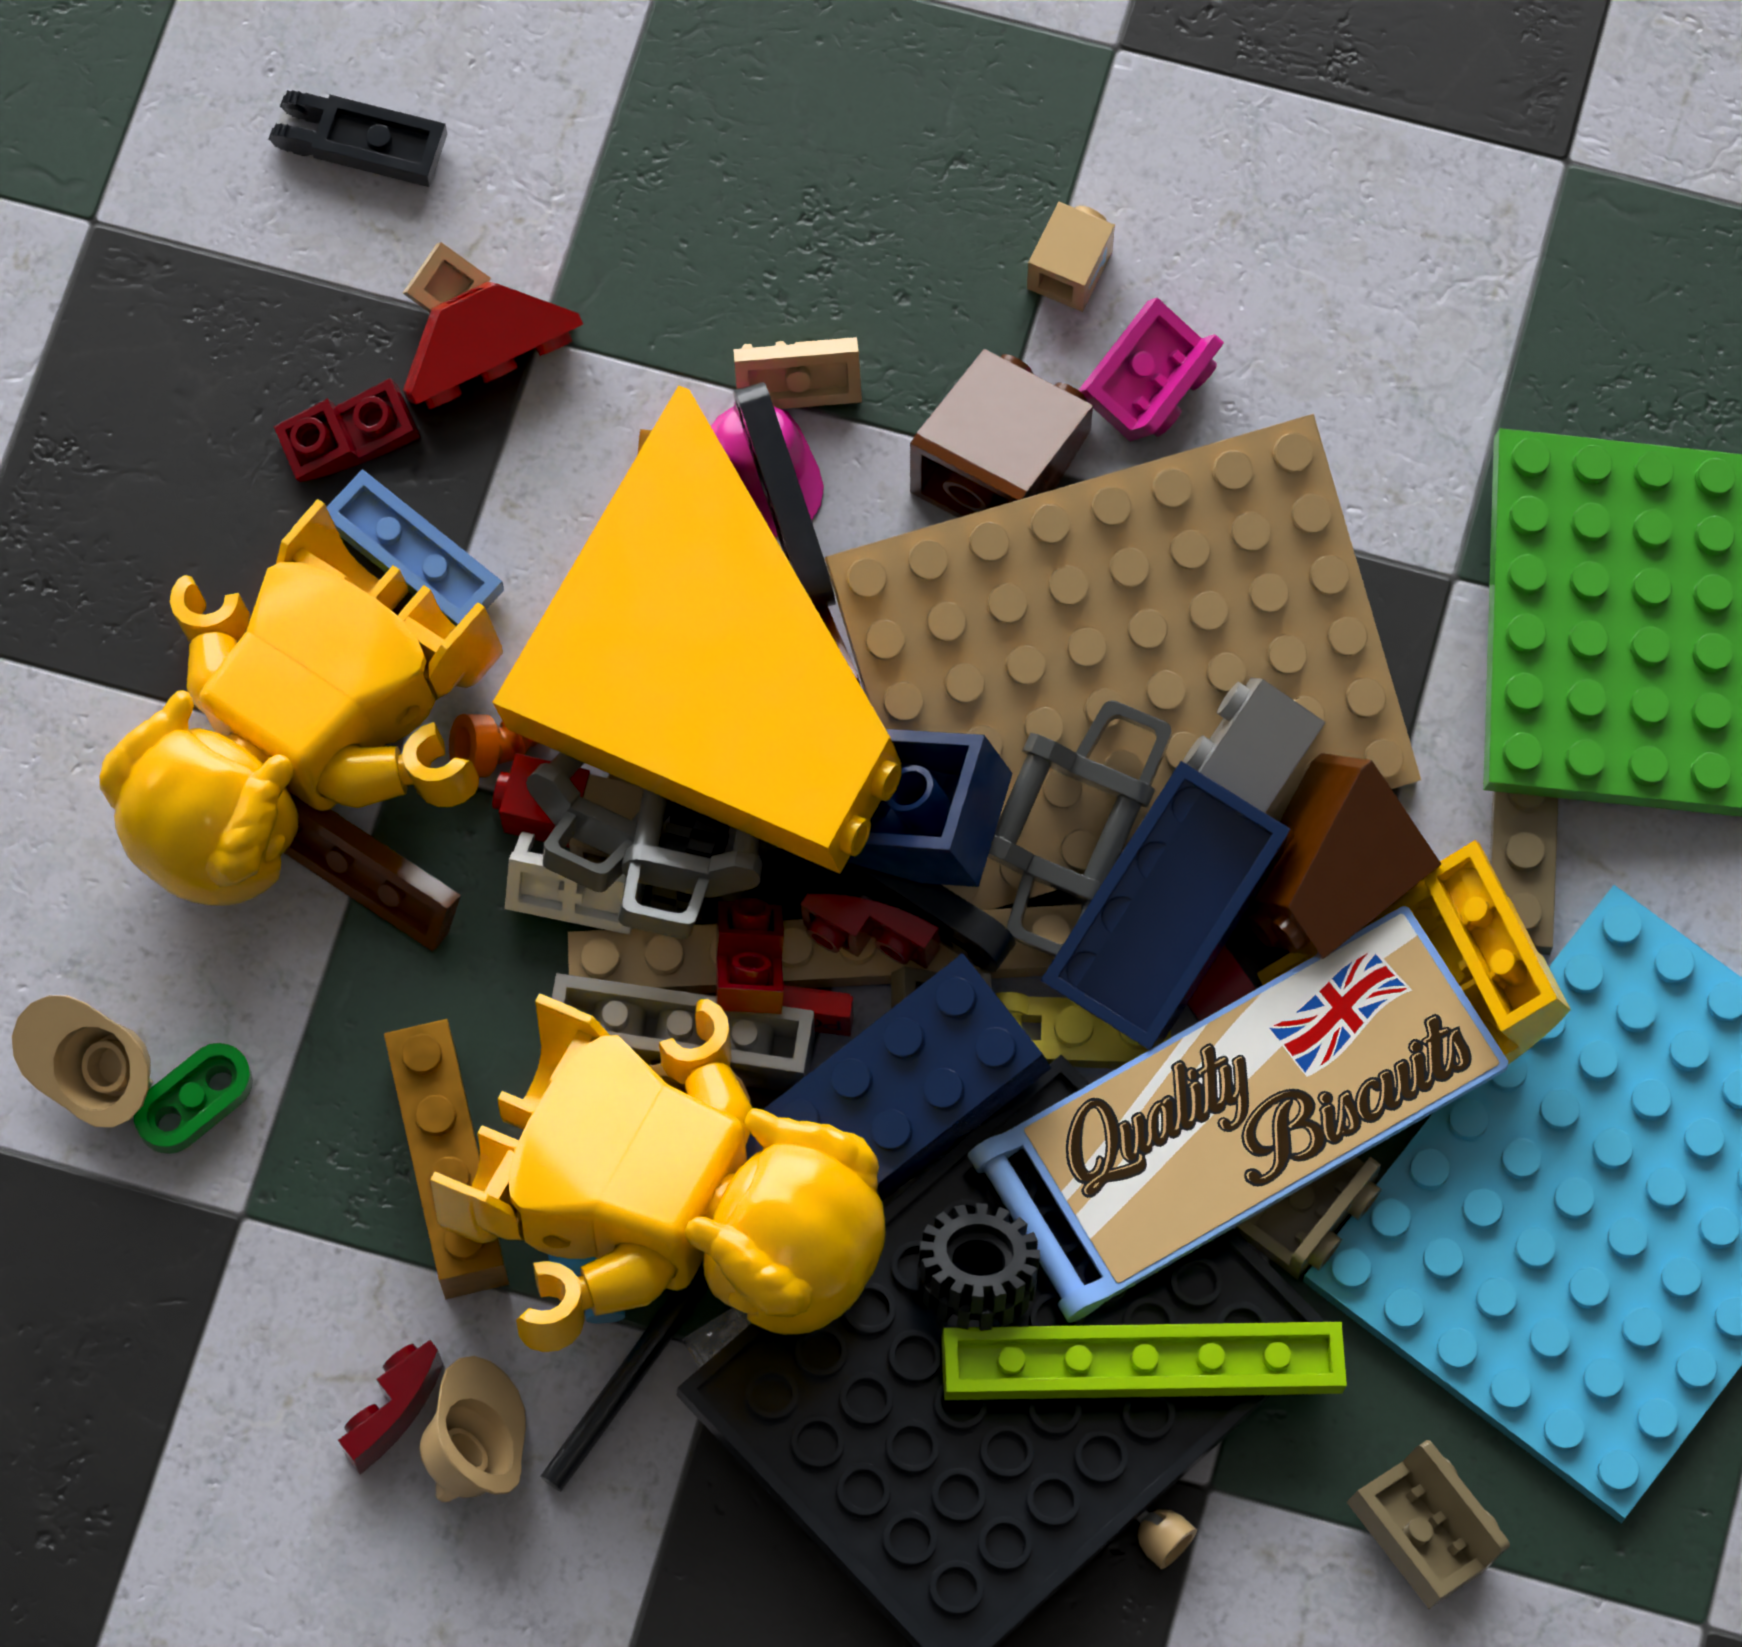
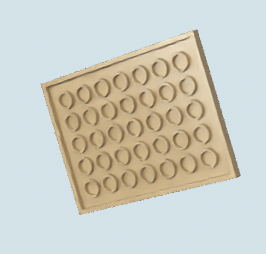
M1314 413L824 558L864 693L885 729L985 735L1013 773L1002 811L1027 757V754L1022 750L1030 733L1039 734L1076 752L1102 706L1111 700L1118 701L1167 722L1171 726L1172 738L1151 785L1155 792L1148 807L1140 808L1123 847L1124 849L1180 761L1183 762L1193 744L1202 735L1210 739L1223 720V717L1217 714V710L1227 693L1237 682L1246 685L1250 678L1264 679L1326 722L1265 812L1275 820L1280 822L1311 761L1321 753L1372 760L1391 789L1421 781ZM1114 719L1106 727L1088 759L1139 780L1156 741V736L1154 733L1121 719ZM1049 768L1016 845L1036 856L1083 875L1117 797ZM987 858L979 887L943 886L981 910L995 909L1014 903L1022 875ZM1034 881L1030 898L1055 891L1056 889Z

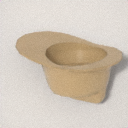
M48 995L34 1001L17 1018L12 1033L13 1057L21 1074L37 1090L69 1110L77 1118L94 1127H116L131 1120L143 1106L147 1092L154 1082L150 1078L151 1058L145 1043L133 1030L115 1023L89 1004L68 995Z
M476 1356L457 1359L446 1368L440 1384L436 1414L422 1434L419 1446L421 1460L428 1474L435 1480L436 1498L442 1502H449L457 1497H478L486 1492L494 1495L508 1494L520 1481L522 1472L521 1460L526 1431L525 1408L519 1391L503 1370L489 1360Z

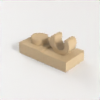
M857 337L795 342V344L786 345L784 341L776 342V346L755 348L752 347V344H744L741 349H733L737 389L764 382L773 406L779 409L862 402Z

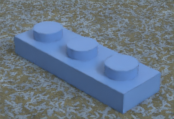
M363 469L327 506V510L340 537L385 573L392 565L400 569L406 581L408 591L413 596L423 585L431 589L441 611L455 626L461 622L477 602L485 606L487 610L504 591L502 580Z

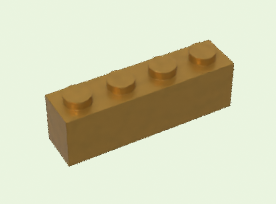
M448 1019L384 1033L437 1274L445 1300L509 1285L499 1238L493 1242L477 1243L441 1228L437 1220L430 1181L434 1172L472 1186L480 1160Z

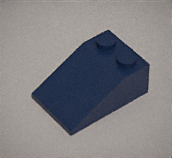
M886 729L901 762V778L891 798L887 801L881 800L870 819V834L864 848L857 856L850 855L847 862L919 883L979 887L1013 773L985 735Z

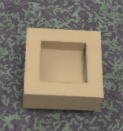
M439 242L432 249L403 291V294L430 313L433 307L485 282H489L491 278L448 246Z

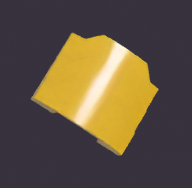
M1474 840L1441 860V865L1363 928L1402 906L1408 907L1504 1053L1508 1064H1510L1548 1034L1571 1009L1544 957L1533 944L1511 899L1506 895L1480 843ZM1290 952L1257 974L1262 985H1265L1313 956Z

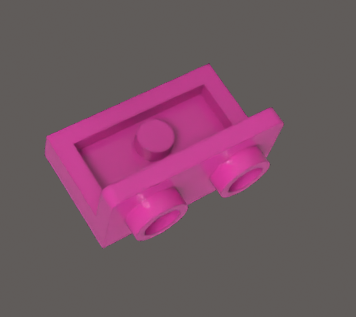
M1158 297L1148 300L1083 383L1079 391L1086 397L1087 402L1093 405V409L1130 442L1153 434L1159 437L1180 416L1182 409L1177 404L1189 388L1192 391L1198 389L1215 371L1217 363L1212 358L1224 342L1216 334L1201 338Z

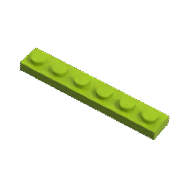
M1342 1322L992 1327V1330L980 1331V1327H968V1330L957 1327L943 1328L941 1335L944 1400L1343 1394L1347 1386Z

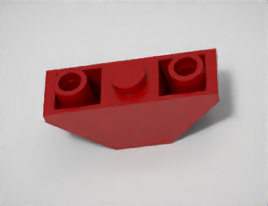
M485 282L431 309L403 392L408 402L419 404L425 401L428 409L440 406L462 394L458 384L479 374L484 382L494 380L516 369L518 366L514 358L533 348H536L539 356L569 344L573 341L569 331L583 325L581 317L577 312L497 283Z

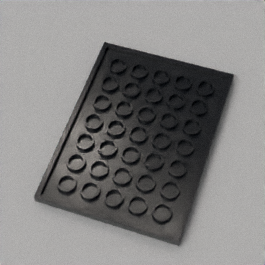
M1062 1055L1050 1064L1052 1068L981 1123L884 1208L885 1242L880 1259L860 1297L849 1310L823 1328L810 1333L778 1334L751 1323L677 1388V1397L913 1647H997L1271 1396L944 1400L941 1335L943 1328H957L958 1316L952 1314L945 1323L936 1317L938 1305L928 1310L922 1302L923 1292L918 1293L916 1285L917 1268L923 1231L928 1224L934 1227L935 1217L943 1211L952 1219L955 1206L965 1204L967 1213L975 1214L976 1203L988 1204L987 1215L991 1216L996 1215L999 1207L1007 1210L986 1173H978L967 1155L976 1145L984 1140L1014 1128L1090 1084ZM1020 1149L1010 1156L1008 1161L1084 1285L1101 1279V1275L1024 1149ZM1009 1215V1223L1012 1224L1014 1219ZM1232 1228L1109 1299L1084 1318L1071 1323L1067 1322L1058 1307L1061 1297L1039 1262L1033 1302L1029 1301L1028 1310L1022 1317L1014 1312L1013 1323L1004 1327L1326 1321ZM967 1258L954 1263L958 1269L971 1275L988 1276L1002 1271L995 1263L981 1258ZM993 1318L992 1327H1002L997 1318ZM970 1320L969 1327H980L979 1320Z

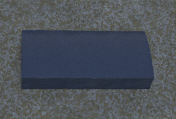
M1180 761L1040 981L1144 1048L1151 1050L1158 1046L1167 1037L1295 836L1294 833L1284 824Z

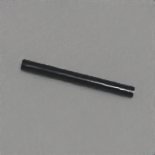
M699 1266L691 1283L686 1288L673 1291L542 1472L540 1477L551 1487L560 1492L564 1489L709 1288L702 1266Z

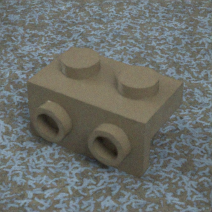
M1356 1157L1239 1224L1235 1230L1249 1244L1297 1280L1309 1265H1312L1319 1271L1340 1245L1342 1238L1336 1235L1335 1232L1350 1214L1355 1219L1360 1220L1380 1194L1382 1189L1374 1183L1381 1164L1372 1157H1369L1365 1163Z
M1429 1440L1418 1445L1401 1463L1357 1490L1347 1501V1504L1428 1609H1431L1481 1575L1510 1547L1508 1539L1499 1529L1494 1517L1484 1510L1459 1478L1451 1462L1444 1458Z

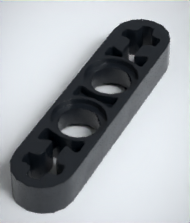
M760 382L733 390L739 419L782 550L816 610L836 604L831 579L766 384Z
M846 862L840 874L818 865L873 901L896 907L938 927L939 940L942 945L958 955L963 953L970 963L983 970L996 972L1016 945L1015 938L1004 925L941 884L919 883Z

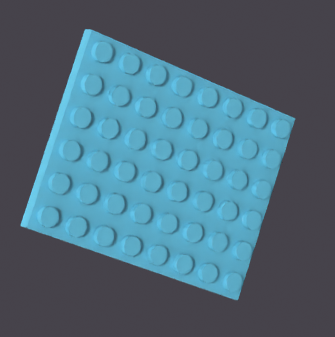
M1613 885L1549 966L1571 1009L1568 1014L1541 1040L1508 1064L1505 1072L1437 1110L1429 1117L1376 1184L1382 1190L1368 1211L1360 1220L1355 1219L1353 1216L1350 1217L1337 1234L1342 1238V1241L1336 1251L1319 1271L1312 1266L1305 1274L1303 1282L1622 1524L1742 1366V977L1617 886Z

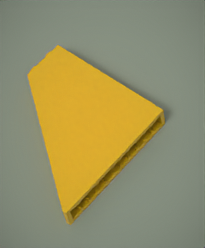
M678 385L492 703L505 726L510 731L840 874L850 855L857 856L864 848L870 834V819L880 801H887L894 794L901 778V762L889 734L691 391Z

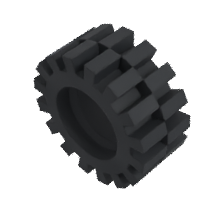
M676 803L670 814V823L667 822L664 842L661 843L660 848L711 859V856L725 852L730 826ZM652 886L651 906L655 909L673 913H683L689 906L692 894ZM704 897L696 919L697 921L703 922L705 917H707L714 897Z
M976 1203L975 1214H968L965 1204L955 1206L952 1219L943 1211L935 1217L934 1227L929 1224L923 1231L922 1241H920L916 1285L918 1293L923 1292L922 1302L928 1310L938 1305L936 1317L945 1323L952 1314L958 1316L957 1327L968 1330L970 1320H979L980 1331L992 1330L993 1318H997L1002 1327L1013 1323L1014 1312L1022 1317L1028 1310L1029 1301L1033 1302L1036 1292L1040 1250H1037L1038 1240L1035 1233L1026 1234L1028 1224L1020 1217L1010 1224V1211L999 1207L995 1216L987 1215L988 1204ZM967 1258H981L995 1263L1002 1271L993 1275L977 1276L961 1271L954 1263Z

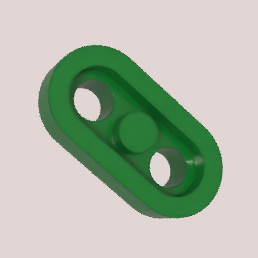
M224 1043L209 1044L197 1050L152 1086L147 1092L143 1106L134 1115V1124L143 1142L152 1150L160 1153L171 1154L180 1152L192 1145L239 1107L249 1096L253 1084L252 1071L245 1056L231 1045ZM218 1073H227L232 1076L231 1083L223 1090H214L209 1087L211 1078ZM173 1113L181 1117V1122L176 1129L172 1131L159 1129V1122L163 1116Z

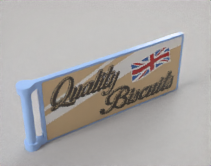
M1402 906L1359 930L1326 958L1321 959L1314 956L1014 1128L984 1140L976 1145L967 1156L978 1173H986L1007 1210L1010 1211L1014 1221L1020 1217L1028 1224L1026 1234L1035 1233L1038 1240L1037 1250H1040L1039 1262L1061 1297L1058 1307L1067 1322L1071 1323L1084 1318L1114 1296L1502 1074L1508 1068V1060L1411 910L1406 906ZM1023 1148L1101 1275V1279L1084 1285L1008 1161V1158Z

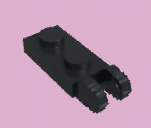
M287 90L280 107L286 114L292 117L304 119L315 124L319 123L317 131L276 123L270 132L268 140L275 145L274 147L304 157L313 155L315 159L430 187L448 134L446 123L329 94L328 98L306 92L301 93L300 91Z

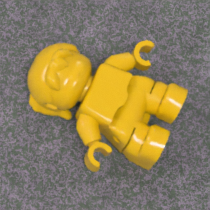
M319 499L313 503L293 526L291 531L282 539L276 564L267 568L250 622V613L239 593L225 595L224 603L219 610L204 615L206 601L192 576L185 575L179 578L171 590L170 605L176 620L190 642L187 692L178 690L169 698L161 711L156 712L148 720L143 721L138 727L129 732L105 756L99 775V788L110 806L115 809V829L127 857L141 872L178 898L209 906H229L257 897L272 887L279 879L281 856L291 845L298 831V812L290 793L319 811L330 810L337 803L354 808L378 803L407 794V785H414L417 793L427 803L437 807H453L466 802L476 793L479 784L478 773L472 761L456 757L445 766L430 768L434 760L445 755V744L435 722L421 726L404 744L402 754L398 746H383L407 736L419 727L430 714L435 701L451 692L455 686L468 688L478 683L503 654L502 645L485 606L477 602L461 622L455 626L441 611L431 589L423 585L399 615H396L392 610L408 593V587L400 569L392 565L380 580L368 572L349 553L325 503ZM194 705L206 715L214 732L201 728L189 729L188 721Z
M538 995L535 1005L541 1041V1055L533 1082L524 1099L504 1091L498 1097L499 1112L503 1122L524 1130L519 1141L482 1125L477 1133L480 1160L472 1186L434 1172L430 1179L437 1220L441 1228L477 1243L493 1242L501 1237L505 1240H525L533 1248L551 1256L567 1259L597 1258L580 1267L581 1276L579 1277L575 1275L573 1270L560 1263L551 1261L533 1263L536 1286L540 1297H555L562 1302L551 1310L540 1311L528 1308L516 1319L518 1336L522 1342L530 1349L536 1351H559L572 1344L581 1334L585 1322V1310L592 1309L594 1315L599 1316L647 1306L659 1297L665 1288L676 1291L686 1288L691 1283L702 1261L704 1263L705 1280L712 1294L728 1306L747 1313V1319L752 1324L765 1330L784 1335L810 1333L823 1328L849 1310L860 1297L865 1285L873 1275L885 1242L884 1209L877 1193L879 1164L877 1157L865 1139L853 1133L843 1132L830 1124L778 1118L765 1110L752 1108L730 1068L732 1057L728 1017L719 1005L709 999L697 1001L695 1010L696 1032L706 1043L700 1047L689 1049L678 1045L674 1038L659 1042L661 1066L669 1077L681 1084H685L686 1093L668 1085L618 1035H610L592 1015L581 1012L572 1006L545 995ZM751 1133L763 1147V1150L754 1154L747 1161L746 1144Z

